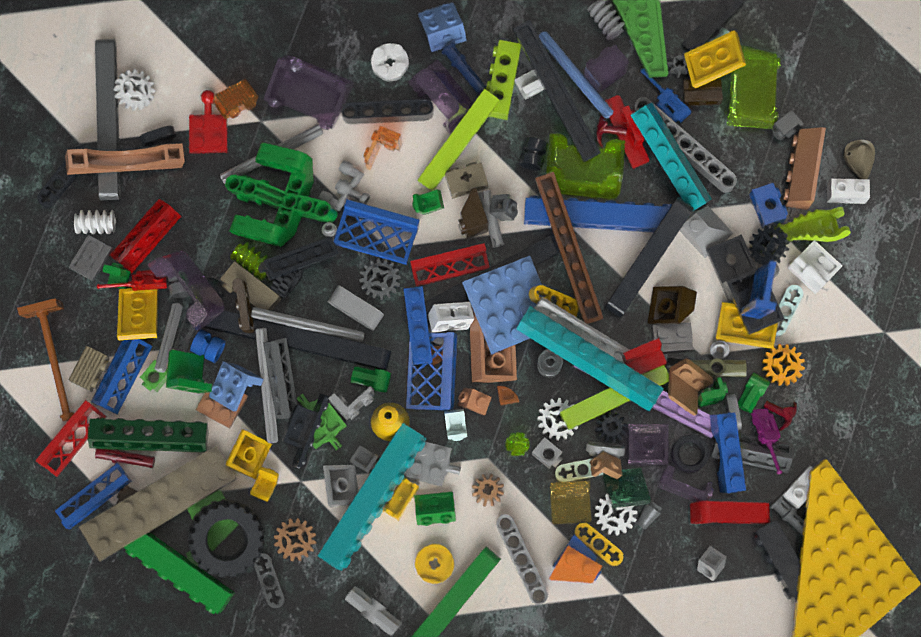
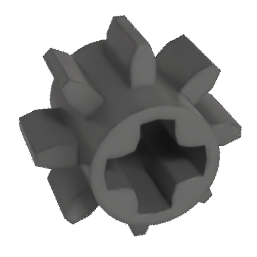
M680 52L676 57L671 55L670 60L672 62L667 63V67H671L670 74H677L678 78L682 73L687 75L685 57Z

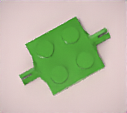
M304 394L300 395L301 398L297 397V400L304 408L314 410L317 400L309 403ZM329 403L327 409L322 413L321 425L314 433L313 447L318 449L324 443L330 442L337 451L342 445L336 436L347 426Z

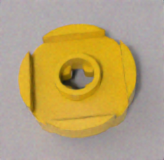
M431 544L418 552L415 559V568L422 580L430 584H438L446 581L451 576L454 569V560L446 547L439 544ZM434 558L438 559L437 562L440 563V567H436L435 570L429 565V562L433 561Z

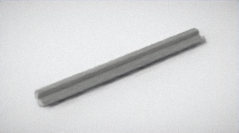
M315 125L276 146L295 149L322 135V128L320 125ZM255 157L221 173L220 177L225 184L226 179L230 175L242 176L262 165L256 163Z
M253 307L251 317L357 342H362L364 338V333L361 331L257 307Z
M259 328L255 330L259 372L260 377L264 379L261 391L266 439L268 443L278 442L277 422L263 342L268 341L267 329Z

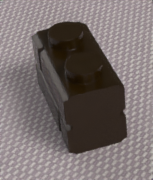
M690 77L683 80L682 100L687 106L721 105L723 99L721 79H715L697 88L692 86Z

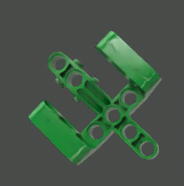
M261 143L255 157L256 163L291 172L285 191L269 185V181H260L245 175H230L225 181V187L236 195L239 200L246 203L253 201L258 206H262V203L278 209L273 224L264 219L260 221L248 215L244 217L236 214L229 232L241 237L282 247L295 235L301 217L332 223L338 215L337 210L328 202L309 197L314 183L313 160L309 155L301 151L267 143Z

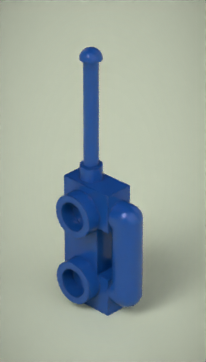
M644 68L640 70L660 90L661 95L657 97L658 102L656 106L675 123L677 121L681 123L691 114L690 108L678 98L677 94L673 93L672 89L667 88L665 90L653 78L648 77ZM666 105L669 106V107L674 111V113H672V112L666 107Z

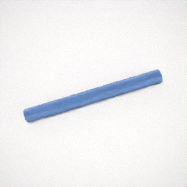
M546 31L540 33L539 38L545 48L602 116L609 118L613 114V110L551 36Z

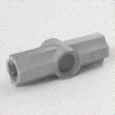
M356 586L345 598L346 601L361 612L360 614L373 624H377L390 636L402 624L386 611L384 606L374 598L371 599Z

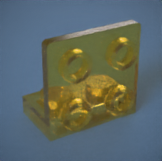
M590 481L550 483L553 524L591 522Z

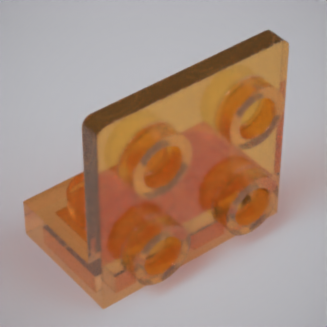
M380 126L378 131L375 130L371 137V141H373L371 147H367L363 155L366 168L371 170L382 144L390 151H400L402 147L401 134L383 126Z

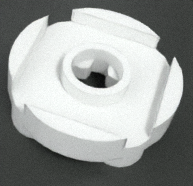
M384 44L374 50L371 65L373 72L382 80L396 81L408 69L409 61L407 53L400 45ZM389 58L395 60V62L392 63L391 67H389L388 64H385V62Z

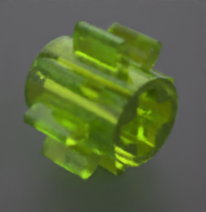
M511 433V436L506 440V449L511 451V456H524L530 447L529 439L524 438V433Z

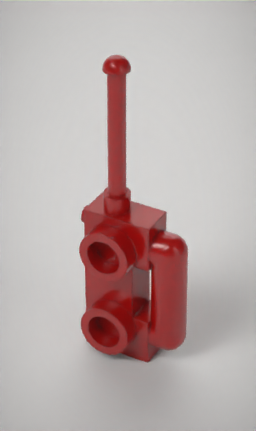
M161 269L137 271L136 274L132 275V281L127 283L97 284V288L128 286L132 287V291L167 288V273Z

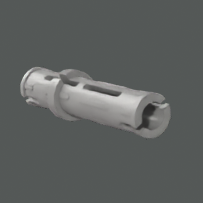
M491 191L479 192L489 223L488 231L492 248L500 247V245L503 246L504 242L498 220L489 213L492 201Z

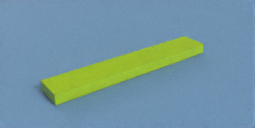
M486 89L482 91L417 181L431 191L436 189L445 177V173L450 170L500 102L497 97Z
M664 365L642 374L659 386L669 382V373ZM608 388L561 411L560 415L568 430L630 401V399L612 388Z

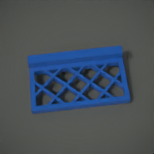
M347 199L333 242L337 246L407 265L416 234L419 230L420 220ZM347 215L355 217L357 223L348 227L345 222ZM368 221L373 222L375 228L366 231L362 224ZM360 226L364 233L354 237L351 230ZM386 226L391 227L394 233L385 237L381 229ZM348 231L352 239L347 242L340 241V235ZM378 231L382 239L373 243L369 235ZM403 232L412 233L411 238L404 242L399 236ZM396 236L400 244L391 248L387 240ZM366 237L370 245L365 247L359 246L357 241ZM385 242L388 250L379 252L375 246ZM403 247L406 252L405 257H397L393 251Z
M770 261L755 271L750 302L741 308L740 315L760 319L775 311L776 303L769 301L776 262Z
M454 332L429 333V337H432L430 339V346L435 350L432 359L439 355L443 362L438 369L431 363H427L433 368L434 372L426 378L420 371L427 364L421 365L418 369L413 365L411 342H409L406 409L451 411L454 410L457 334ZM436 338H444L443 346L438 350L431 344ZM419 373L425 381L416 388L412 380ZM436 374L442 378V382L437 388L429 382ZM428 383L434 391L425 398L419 390ZM418 392L424 400L419 405H411L412 397ZM435 393L441 397L440 406H433L428 401Z

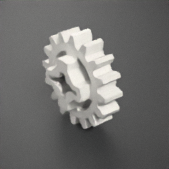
M136 69L132 73L127 70L125 74L121 73L119 79L115 81L117 86L113 90L118 92L115 98H120L119 104L125 103L126 109L132 106V111H135L138 106L142 110L144 106L147 107L150 101L154 99V96L151 95L155 92V89L151 88L154 82H148L150 76L144 77L143 71L137 74Z
M558 398L557 403H555L551 399V405L544 403L545 410H539L542 416H539L537 420L542 421V423L538 427H544L542 434L549 433V439L556 436V441H559L560 436H562L566 440L567 434L571 436L574 434L572 429L557 432L559 428H567V426L562 421L559 424L555 423L556 419L553 417H558L561 411L571 406H568V400L561 403V398ZM555 407H560L559 410L554 412L550 410ZM546 418L550 420L551 428L547 426Z
M613 492L611 498L606 494L605 501L599 500L601 506L595 507L599 513L594 514V517H599L600 519L596 524L602 523L601 530L603 531L607 528L609 535L612 531H615L617 536L619 535V530L625 534L626 527L630 529L633 527L630 522H636L637 520L632 517L637 514V511L632 510L635 503L629 504L630 497L623 499V493L617 497L616 493ZM614 501H619L623 503L624 506H618L615 504ZM607 505L608 512L603 516V509ZM612 509L615 511L624 510L619 514V519L615 516L608 518L613 513ZM628 512V520L624 523V514ZM607 522H614L618 527L610 526Z

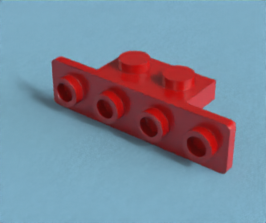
M619 95L605 100L613 110V114L609 117L612 126L627 128L626 136L618 134L617 136L631 167L634 169L648 163L650 159L643 147L644 136L631 117V114L635 111L631 110L629 105L625 107Z

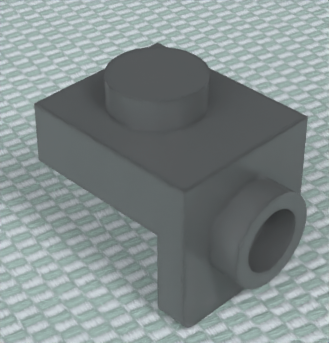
M359 445L349 462L370 474L380 458Z

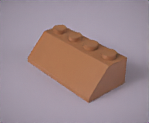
M826 128L800 129L797 135L793 136L792 146H795L794 153H791L789 158V164H792L791 171H788L786 176V182H789L788 189H785L783 194V200H786V207L808 210L814 202Z
M472 308L474 320L470 325L472 382L492 383L517 380L515 345L491 354Z

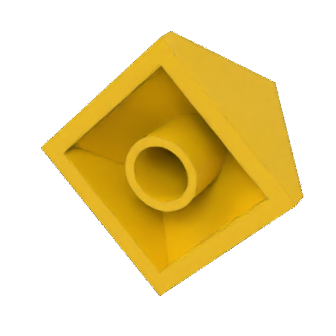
M242 429L225 465L256 479L272 444Z

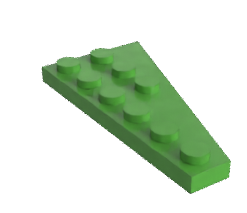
M612 0L621 17V21L625 23L624 27L648 77L668 76L660 0Z

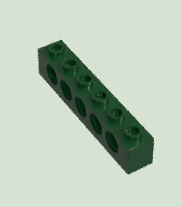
M99 417L90 419L87 440L89 448L204 453L207 451L209 430L208 423L201 421L183 422L177 420L167 422L163 420L145 421L143 419L125 420L123 418L105 419ZM186 434H191L190 437H184Z

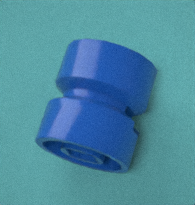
M201 329L191 344L190 352L198 356L204 355L205 359L216 363L225 348L226 341L217 336L212 338L211 333Z

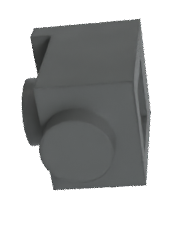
M791 110L773 125V134L778 140H782L785 137L790 138L802 129L804 123Z
M509 194L492 195L489 213L501 221H513L518 214L517 202L511 199Z

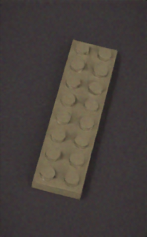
M214 446L79 526V529L98 560L102 561L235 481L236 476L231 468L225 465L226 461L217 446Z

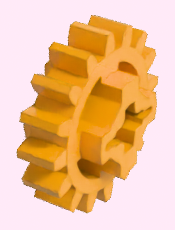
M778 344L777 350L774 348L770 349L771 353L766 352L765 356L768 359L762 360V363L766 364L762 371H768L765 377L771 376V383L778 381V386H781L785 382V385L788 386L790 385V380L795 383L797 381L796 377L800 378L802 376L799 371L805 369V367L801 366L805 360L799 359L802 353L796 354V347L789 349V344H786L782 348L781 344ZM781 353L780 358L773 359L774 355ZM783 360L784 364L787 366L784 370L782 368V365L780 364ZM788 371H794L793 375L785 377Z

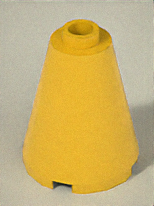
M396 403L380 405L375 409L371 417L373 432L377 437L385 441L393 439L402 423L409 427L407 411Z

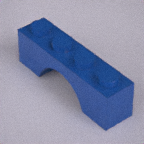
M729 412L709 415L712 435L716 439L720 453V468L717 473L719 490L721 493L745 491L746 486L736 413Z

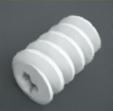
M80 210L79 215L75 213L74 216L75 233L80 234L83 231L84 234H87L89 230L92 234H95L96 231L99 234H103L104 230L107 234H110L112 231L115 233L116 218L114 211L111 210L110 215H107L106 210H103L102 215H100L99 211L96 210L95 214L92 215L91 210H88L87 215H84L83 210Z

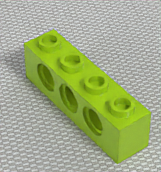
M499 40L498 46H494L493 57H496L495 64L491 63L489 74H492V80L487 82L486 90L493 95H502L503 99L500 100L489 117L508 120L521 52L520 43ZM507 59L510 63L503 65L500 61ZM504 77L506 81L500 83L497 81V78Z

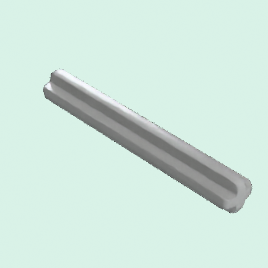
M173 303L171 305L155 364V370L159 373H164L167 368L169 351L172 350L183 309L180 303Z

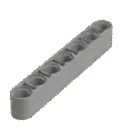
M644 97L636 100L633 110L636 112L639 110L638 106H645L652 102ZM653 104L668 129L675 132L673 137L691 166L724 193L732 191L737 183L736 175ZM686 142L689 147L683 148L680 146V143ZM695 154H700V155H702L703 160H701V161L696 160V159L694 158V155H695ZM713 166L718 172L711 173L708 167ZM729 179L732 185L727 186L722 180Z

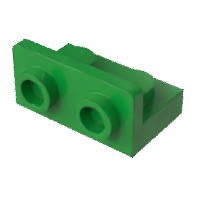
M721 377L716 378L713 387L704 389L703 393L700 394L698 398L699 408L723 401L726 396L725 393H728L726 382H722Z
M453 491L414 495L417 525L429 526L431 524H448L456 521Z

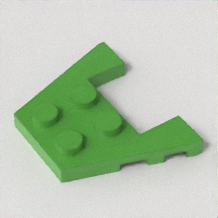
M219 490L188 508L187 510L192 520L195 514L201 511L202 507L208 506L213 501H222L225 497L222 491ZM232 520L216 522L210 528L207 536L210 549L214 551L239 526L238 523ZM187 552L186 555L189 561L198 566V563L194 561L191 552Z

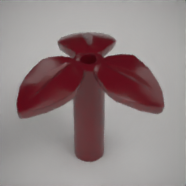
M601 116L597 123L596 139L599 145L603 147L601 140L603 133L626 136L627 128L608 126V123L605 121L606 118Z
M766 401L764 408L785 418V423L779 431L786 429L791 424L792 418L795 417L797 412V402H793V407L781 408Z

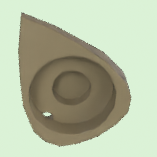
M867 140L850 142L844 149L845 162L858 178L868 179L875 159V148Z

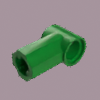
M354 366L351 383L366 387L371 386L375 391L387 392L391 373L379 369L373 371Z
M753 372L745 385L746 389L738 401V407L745 412L751 413L759 398L767 390L770 381Z

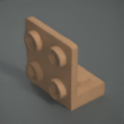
M685 358L669 368L668 397L685 411L695 416L698 414V391L711 385L713 377L688 358Z

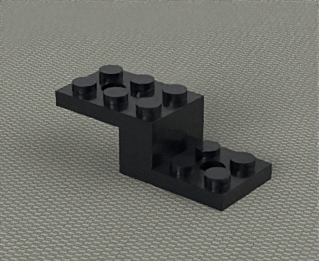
M742 234L706 249L728 302H734L739 315L741 314V308L750 302L754 274L756 270L761 268H756ZM729 254L736 257L734 265L729 264L726 260ZM772 289L769 302L776 303L774 312L760 319L740 315L748 335L785 320Z

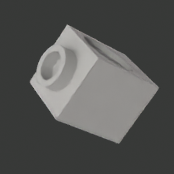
M545 437L532 452V455L549 469L552 465L556 468L563 459L560 457L563 452ZM551 450L554 453V457L546 459L543 456V452Z
M710 546L699 559L697 571L714 581L725 567L726 556Z

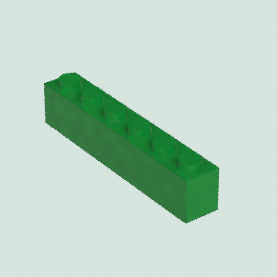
M151 532L146 533L124 547L128 555L134 558L138 557L142 560L141 563L145 567L155 569L159 577L172 581L176 589L186 591L190 594V599L197 603L199 601L203 603L205 609L212 614L221 613L235 593Z

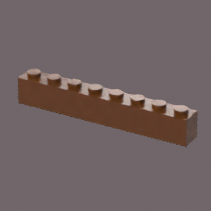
M551 172L537 177L535 182L582 320L589 324L603 319L555 174Z

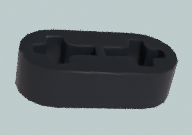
M165 126L140 135L139 138L143 147H149L175 138L176 133L173 126Z

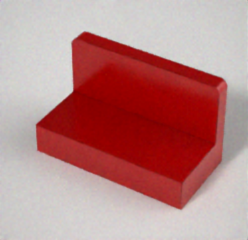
M659 338L626 351L622 356L625 365L641 375L667 363L661 350L662 344Z

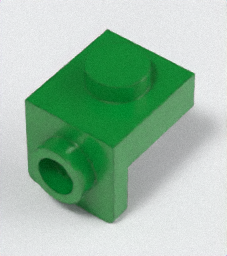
M437 189L422 195H412V205L416 213L426 215L444 209L441 190Z
M112 263L111 266L104 264L102 272L110 274L107 284L127 283L131 271L122 269L123 265Z

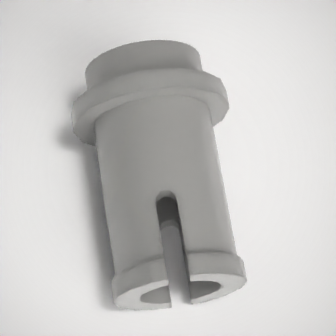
M327 222L322 227V233L326 238L331 236L334 241L337 227L335 224Z

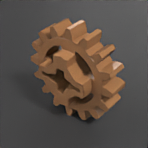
M298 518L296 523L289 519L288 525L284 522L282 523L283 529H276L280 534L274 536L278 540L274 546L280 547L277 551L279 554L284 552L283 558L286 559L290 556L291 561L294 562L295 557H297L299 561H302L303 555L307 558L309 557L308 551L314 552L311 546L317 544V542L312 540V538L317 535L316 533H311L313 530L312 526L306 527L307 521L300 524V519ZM292 527H298V528L296 529V531H293V532H288V531H287L288 529H290V528H292ZM305 531L308 535V543L304 541L303 535ZM288 535H290L291 537H296L297 535H299L298 539L301 543H303V545H301L300 543H294V545H292L293 541L290 537H288ZM283 537L287 540L286 549L283 546ZM297 548L304 549L299 553H293L294 550Z

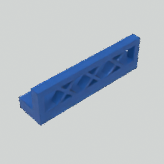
M141 339L122 340L91 402L118 415L152 345ZM138 344H141L145 349L141 355L136 356L135 350ZM134 361L135 368L132 372L128 373L126 367L128 363ZM125 378L126 386L124 389L119 390L118 383ZM116 396L117 403L115 407L108 406L110 398Z
M116 463L56 509L55 512L62 520L61 523L64 527L70 530L117 494L121 488H125L126 485L130 484L132 480L120 464ZM118 469L122 475L114 482H110L111 474ZM106 483L105 489L98 494H94L97 484ZM83 495L91 496L88 502L79 506L80 497ZM67 507H74L75 511L66 518L62 511Z

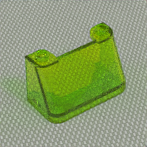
M741 45L746 65L732 71L729 103L730 116H727V126L772 129L774 123L778 121V112L775 111L777 69H780L781 59L777 58L775 53Z
M550 133L546 174L554 172L561 194L609 199L616 198L620 194L623 179L625 141H608L605 149H599L601 152L599 155L583 163L575 146H569L568 139L564 135Z

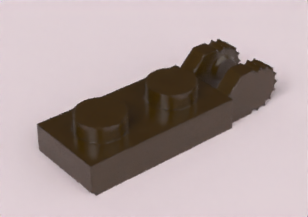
M236 278L232 282V289L237 293L235 304L240 312L238 324L243 332L253 333L255 328L253 318L251 317L252 309L248 287L245 281Z

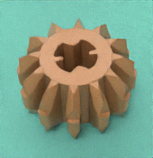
M482 474L483 481L478 478L475 479L479 486L472 485V489L478 490L473 492L472 496L476 497L479 495L480 497L477 498L476 503H480L483 499V507H486L487 501H490L491 507L494 506L493 499L500 502L501 499L497 495H504L503 491L498 490L503 488L504 484L497 485L500 481L499 477L492 481L493 474L489 475V480H486L485 474ZM489 485V488H493L491 495H487V492L483 493L485 486Z

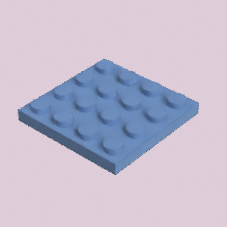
M530 256L462 282L491 354L530 339L525 334L516 330L529 307L534 308L536 306V303H533L529 298V290L534 286L542 285Z

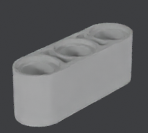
M339 285L327 301L372 331L375 330L384 316L381 311Z

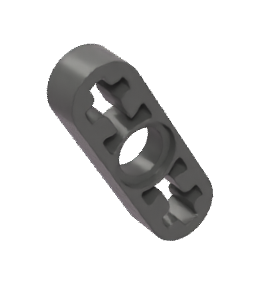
M262 553L260 558L256 559L254 567L268 605L272 608H280L285 603V596L271 557ZM261 557L268 559L265 565L267 570L271 568L272 572L260 574L261 571H264L261 565L258 566ZM267 575H272L275 578V583L270 587L264 584V578ZM277 586L279 590H274L276 596H281L278 605L274 602L271 603V599H273L272 592L267 593V590H272Z

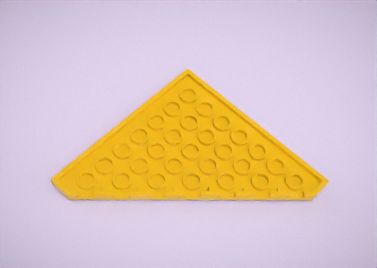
M824 459L809 471L810 482L806 498L807 511L803 527L804 539L800 555L801 568L800 575H798L797 603H795V624L792 637H860L918 588L921 583L828 460Z

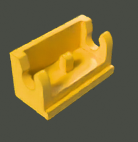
M404 478L395 489L392 498L387 502L383 512L399 521L419 490V486Z

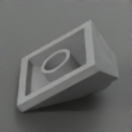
M709 206L695 213L680 229V232L704 258L708 256L706 249L726 241L733 234Z

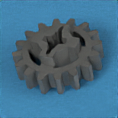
M377 258V263L375 264L371 260V266L364 265L366 271L360 272V275L364 277L359 279L360 283L364 284L361 287L362 291L367 289L366 295L373 294L374 300L377 296H380L382 301L385 295L391 298L390 293L396 294L395 287H400V283L397 281L401 280V276L396 275L399 273V269H393L394 263L388 265L387 259L381 263L380 259ZM372 271V272H373L372 278H370L369 281H367V280H368V276H369L370 272ZM377 277L383 278L384 282L380 283V281H377ZM393 278L391 286L388 287V282ZM374 288H378V289H381L382 291H376V290H373V289H374Z

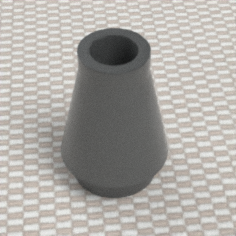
M649 500L648 503L645 502L636 524L646 530L662 514L661 510L663 508L652 500Z

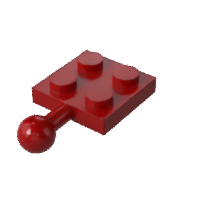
M204 90L200 96L201 101L204 103V115H189L190 154L228 153L227 114L212 115V103L216 97L213 91Z

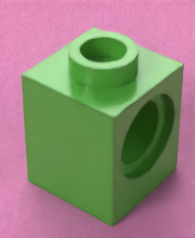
M156 360L140 376L144 381L142 385L150 392L152 389L158 392L167 380V369L164 373H159L155 370ZM158 373L159 379L156 382H151V375Z

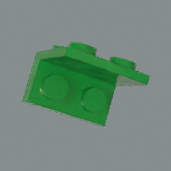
M170 350L166 388L197 394L211 392L212 384L205 383V380L202 379L204 356Z

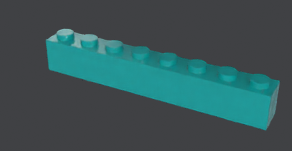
M531 306L516 329L647 411H650L664 389Z
M402 423L318 554L319 558L340 571L348 567L351 562V556L361 547L363 537L369 534L372 529V523L382 514L384 504L392 498L393 490L403 481L407 468L409 469L414 464V457L424 448L426 438Z

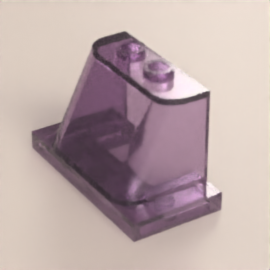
M438 59L408 81L419 97L427 94L446 117V122L443 123V126L450 135L474 104Z

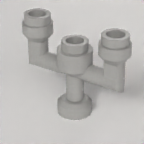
M344 160L339 170L344 175L352 176L351 182L345 179H340L337 182L335 189L341 195L338 200L333 198L331 193L324 190L318 198L328 202L338 211L341 210L348 196L358 200V203L365 205L370 199V194H361L353 189L358 185L364 173L354 168L352 163Z

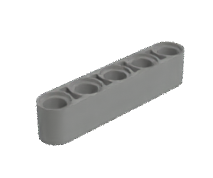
M507 514L501 515L496 523L498 532L530 600L536 605H541L548 598L547 590L513 518ZM502 519L510 521L511 526L508 529L501 528L499 523ZM510 537L518 538V546L511 547L508 544ZM523 554L527 557L525 565L517 563L516 558L518 555ZM528 572L534 573L536 576L535 582L528 583L525 580V574ZM536 590H541L544 593L542 601L534 599L533 593Z

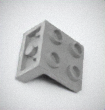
M370 386L350 405L341 395L337 397L335 393L328 399L331 405L347 421L349 418L351 420L360 413L359 409L363 405L367 407L374 400L373 396L375 393Z

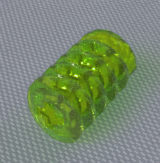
M246 242L244 245L240 243L232 252L230 259L236 260V263L239 265L242 264L244 269L248 268L250 274L254 273V276L256 278L260 277V281H262L267 275L266 272L259 273L258 267L264 260H267V255L260 258L261 251L255 254L254 246L248 249L249 242Z

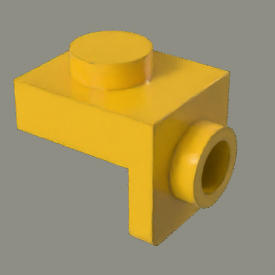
M261 467L250 495L268 502L277 485L279 474L270 468Z

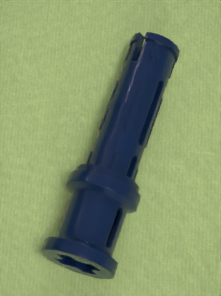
M455 42L450 43L441 53L447 56L451 61V66L457 68L475 92L480 94L487 86L466 62V56L461 54L455 47Z

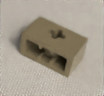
M472 162L464 168H452L448 170V173H445L452 199L470 194L473 188H476L477 192L488 188V181L482 162L478 164L477 162ZM467 176L469 182H466L465 179H463V177Z

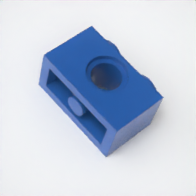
M774 183L753 189L749 195L762 229H764L765 225L771 227V225H777L785 221L788 215L785 205L781 204L779 199L781 194L778 187L775 188ZM771 202L774 205V209H768L765 203Z

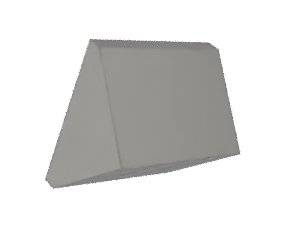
M355 465L323 466L328 506L331 508L350 505L358 493Z

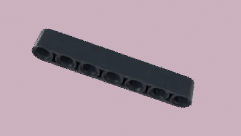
M677 197L604 308L620 318L624 315L692 213L694 207Z

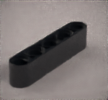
M414 99L349 102L342 106L341 113L344 122L347 124L427 121L433 117L434 109L430 100ZM423 107L430 109L428 113H422L420 110ZM404 108L411 109V112L408 114H404L401 111ZM369 109L374 111L370 116L364 114ZM385 109H391L392 113L389 115H385L383 111ZM349 110L355 112V114L350 117L345 115L346 112Z

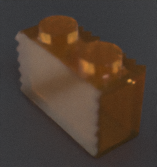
M244 79L217 93L214 96L213 104L225 120L230 117L234 119L241 114V111L253 109L259 96L248 81Z

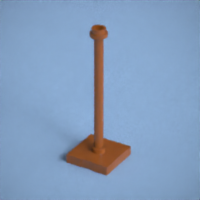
M54 298L17 308L19 316L25 318L37 316L40 319L62 409V415L59 416L62 418V422L68 421L74 412H70L47 318L48 313L63 310V302Z

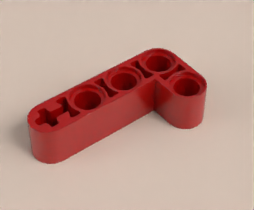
M721 501L690 503V523L769 524L770 504Z

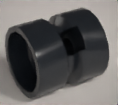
M526 137L522 148L524 152L521 153L519 165L530 170H542L544 163L542 156L546 155L548 143L538 138Z

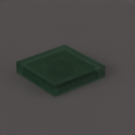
M641 468L622 470V476L618 479L603 473V480L612 509L650 504L651 498Z

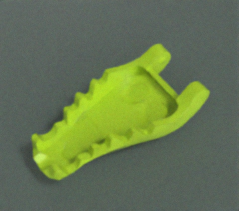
M837 207L832 210L816 209L814 212L808 211L805 216L800 214L798 218L794 217L792 222H788L785 225L778 223L777 228L780 227L788 235L786 239L790 242L795 240L831 242L840 240L851 233L848 226L839 228L837 219L844 215L843 207Z

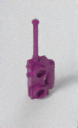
M755 409L751 412L752 423L756 426L759 434L758 439L762 444H767L777 469V474H782L772 447V443L777 442L781 436L774 415L769 413L768 409Z

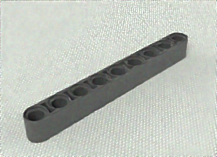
M115 39L95 40L97 150L119 151L118 98H115L118 92L113 90L117 86L115 84L117 80ZM120 172L98 173L100 201L120 200Z

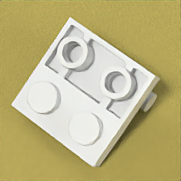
M813 241L794 260L788 269L816 294L836 274L842 265L816 241Z

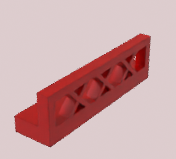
M158 199L109 256L123 265L126 270L131 271L130 273L132 274L181 216L169 204Z
M485 243L410 261L416 287L490 268ZM483 256L485 265L477 267L472 264V261L475 257ZM462 261L467 266L463 271H457L453 268L456 262ZM443 265L448 268V271L445 275L440 276L435 273V270L438 266ZM425 270L430 275L426 280L419 281L417 271Z
M85 400L35 461L58 477L88 441L89 414L94 411L102 418L106 419L107 416ZM85 427L86 435L83 438L76 439L75 431L78 428ZM73 442V451L63 454L65 443ZM60 457L61 465L55 471L48 464L53 458Z

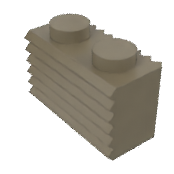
M86 346L68 380L92 392L93 389L98 388L101 382L100 376L102 372L107 371L110 365V358Z

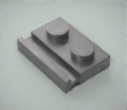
M88 235L69 268L94 282L113 248Z
M691 322L652 325L653 340L660 339L663 353L693 351Z

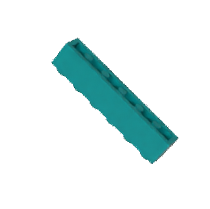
M653 103L647 104L631 114L632 119L683 201L694 207L693 211L710 201L712 198Z

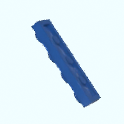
M423 286L404 289L413 365L433 363Z

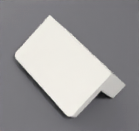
M534 70L515 79V83L525 100L544 90Z

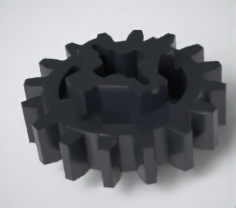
M765 225L763 231L758 229V234L752 235L755 239L754 241H749L752 247L748 248V250L752 253L751 257L755 262L764 266L770 261L780 263V257H786L784 251H789L786 245L790 241L786 239L788 235L783 232L784 230L774 225H771L770 228Z

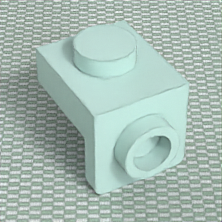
M464 409L444 411L448 439L459 441L467 437Z

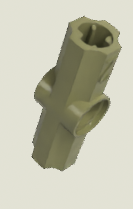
M718 358L713 360H690L715 379L718 377H746V360H722ZM713 364L721 367L720 373H715L712 370Z

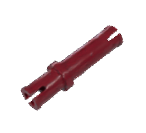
M96 449L95 451L96 459L109 460L115 464L120 462L149 467L153 469L155 464V456L119 451V449Z

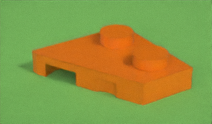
M567 546L549 580L592 584L602 566Z

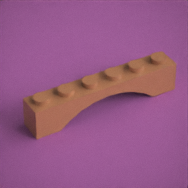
M165 144L129 151L72 149L67 150L65 155L67 175L182 168L185 162L183 144Z

